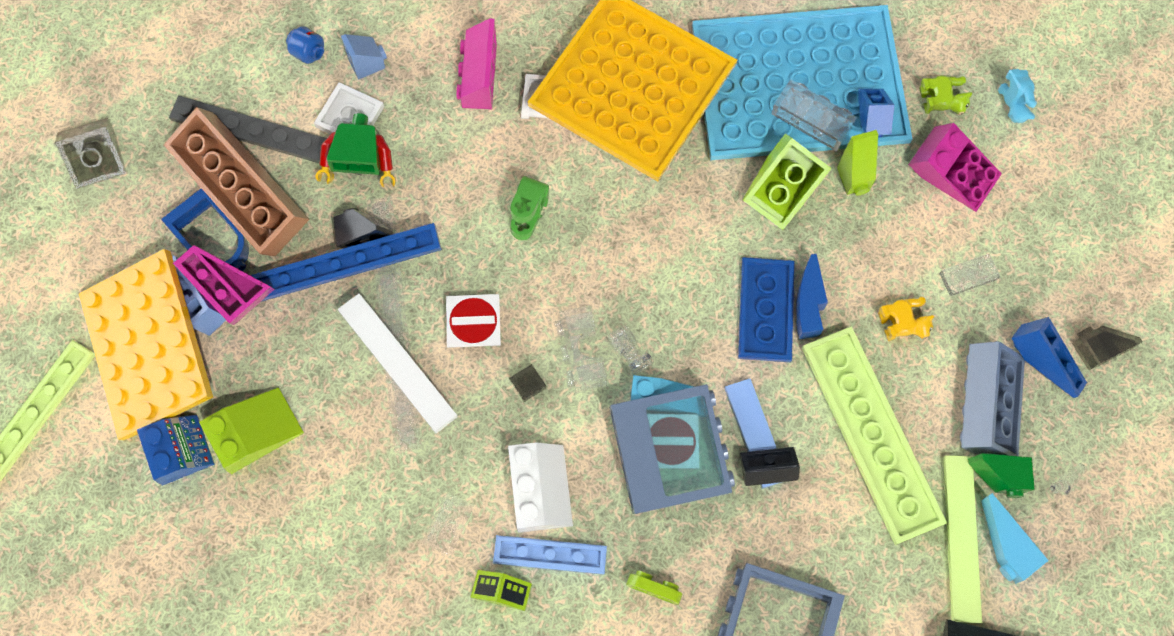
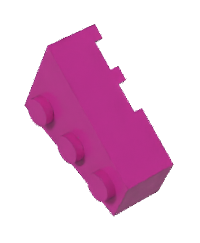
M195 245L173 263L226 321L232 325L238 323L274 290L267 284Z

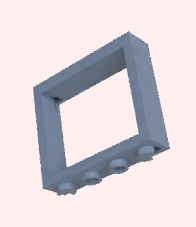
M749 563L743 566V570L737 569L733 584L738 587L735 597L729 596L725 612L730 614L727 624L721 623L718 636H733L750 577L827 602L818 636H834L845 595Z

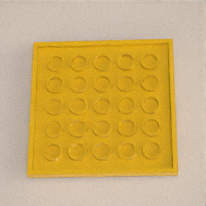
M600 0L528 100V106L658 182L736 66L737 59L632 0Z

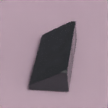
M794 447L740 453L745 486L797 481L799 479L800 465Z

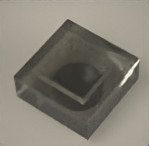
M532 364L509 378V381L523 402L546 389V384Z

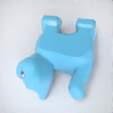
M1019 69L1009 70L1006 78L1010 81V88L1008 84L1004 83L998 89L999 94L1004 96L1005 103L1010 107L1008 117L1014 123H1024L1028 119H1035V115L1026 106L1027 104L1029 107L1034 108L1037 105L1034 96L1035 85L1030 79L1028 71Z

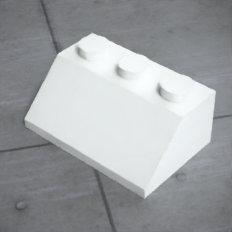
M535 442L508 446L518 533L572 527L573 522L563 445Z

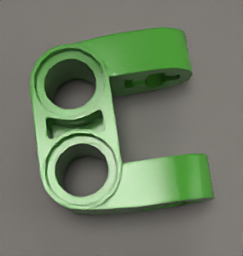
M523 176L510 206V213L513 218L511 221V234L517 240H527L534 233L539 219L543 216L541 215L542 209L547 207L548 184L527 176ZM527 223V229L524 228L522 231H518V226Z

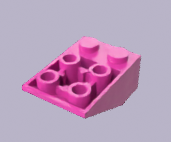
M955 123L934 127L908 164L922 179L977 212L1002 175Z

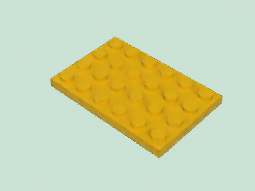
M166 249L79 293L118 440L129 439L138 435L137 429L162 419L172 418L214 398L177 271L173 264L171 251Z

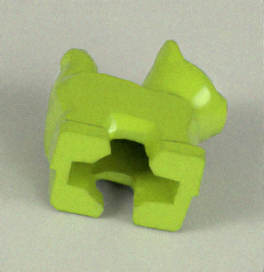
M941 75L933 79H922L919 87L921 97L925 98L927 95H931V97L926 98L927 103H923L925 114L935 110L945 111L949 109L958 115L965 114L966 109L970 105L972 92L953 95L952 86H962L966 83V78L964 76L957 78Z

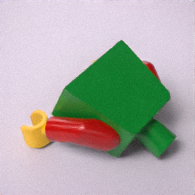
M361 113L354 114L352 124H339L336 132H332L322 143L319 162L322 168L315 175L318 182H321L324 172L328 176L327 184H329L334 179L333 172L380 175V171H383V176L380 178L381 186L385 187L384 178L387 176L392 178L393 187L395 186L396 177L391 174L393 169L391 150L384 137L377 134L376 127L367 125V115Z

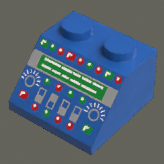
M198 415L162 419L137 429L153 480L160 485H166L215 465L203 429L199 423Z

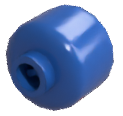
M305 26L293 29L287 36L286 44L289 54L301 62L311 64L323 56L324 40L321 35Z

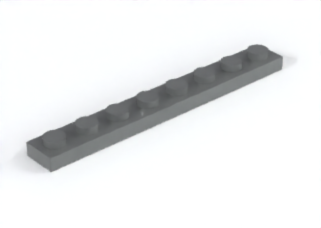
M179 95L169 116L171 121L182 124L194 109L198 107L213 112L239 141L315 163L320 162L321 145L327 139Z

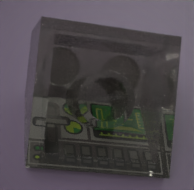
M108 117L57 133L55 144L76 189L126 174L118 140Z

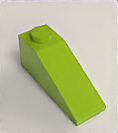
M877 130L851 136L837 170L847 195L855 193L856 196L868 193L876 180Z

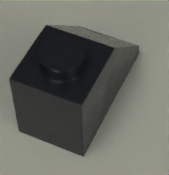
M356 208L346 209L342 214L333 217L336 246L343 249L393 235V231L371 215L360 212Z

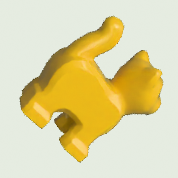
M924 297L901 299L891 305L887 304L879 308L878 315L881 323L884 324L887 320H891L893 324L884 330L888 341L898 336H909L912 334L919 336L921 339H926L930 336L934 315L921 316L914 319L912 307H921L926 303Z

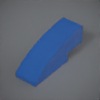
M817 253L811 254L798 288L796 326L799 340L819 337L823 331L819 311L825 309L828 300Z

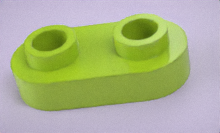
M637 571L636 575H629L626 583L628 587L679 605L683 594L678 591V585L668 581H663L662 584L652 581V575L642 571Z

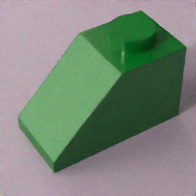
M982 453L968 459L969 465L995 493H1004L1007 498H1022L1024 493L1035 490L1032 457Z

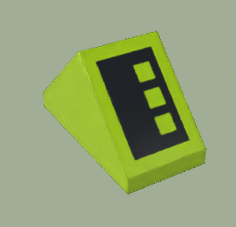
M478 570L470 598L525 611L532 583L504 573Z

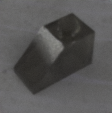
M1101 326L1095 330L1092 327L1082 330L1077 334L1079 338L1072 345L1090 371L1132 350L1143 341L1138 336Z

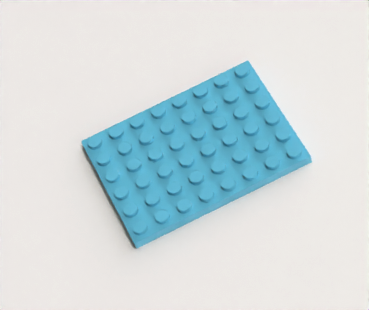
M888 5L696 20L692 22L694 36L737 59L736 66L704 112L710 161L768 156L785 133L810 152L846 149L851 136L864 133L860 125L858 89H884L895 105L891 135H883V137L878 138V146L911 143L913 138Z

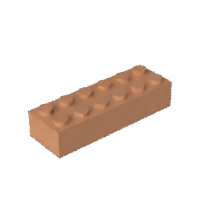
M196 107L164 143L166 149L259 254L276 256L310 220L213 112Z

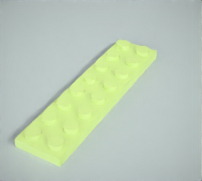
M852 326L803 345L802 350L894 545L947 524Z

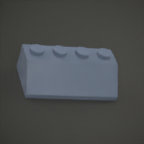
M1000 341L970 344L969 354L966 358L968 370L967 379L964 383L966 395L965 405L962 409L964 420L963 431L960 434L961 448L978 455L984 453L1018 456L1025 360L1022 355Z

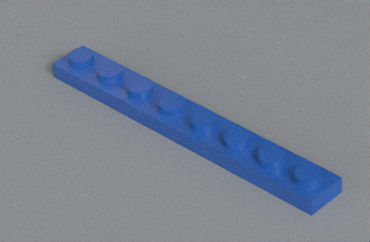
M431 223L250 276L274 289L262 300L266 301L441 251L442 247L436 225Z

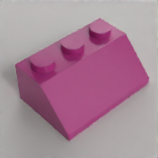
M489 18L467 29L465 40L461 39L460 54L464 55V60L459 62L458 76L462 77V84H457L456 97L457 100H461L462 108L492 110L497 51L495 19Z

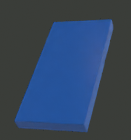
M742 257L738 359L792 362L795 261Z

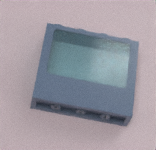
M707 384L610 405V414L633 514L733 493L731 487L735 486L734 476L731 470L727 471L725 460L729 459L728 450L725 443L721 444L719 433H722L720 418L715 417L713 406H716V399L713 390H709Z

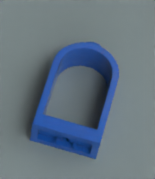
M202 188L161 219L186 250H189L192 246L179 231L208 208L212 207L238 236V248L235 254L224 262L241 271L245 270V263L249 255L247 239Z

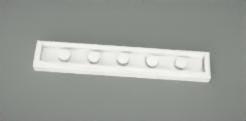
M360 294L338 309L339 313L435 433H438L457 418V414Z

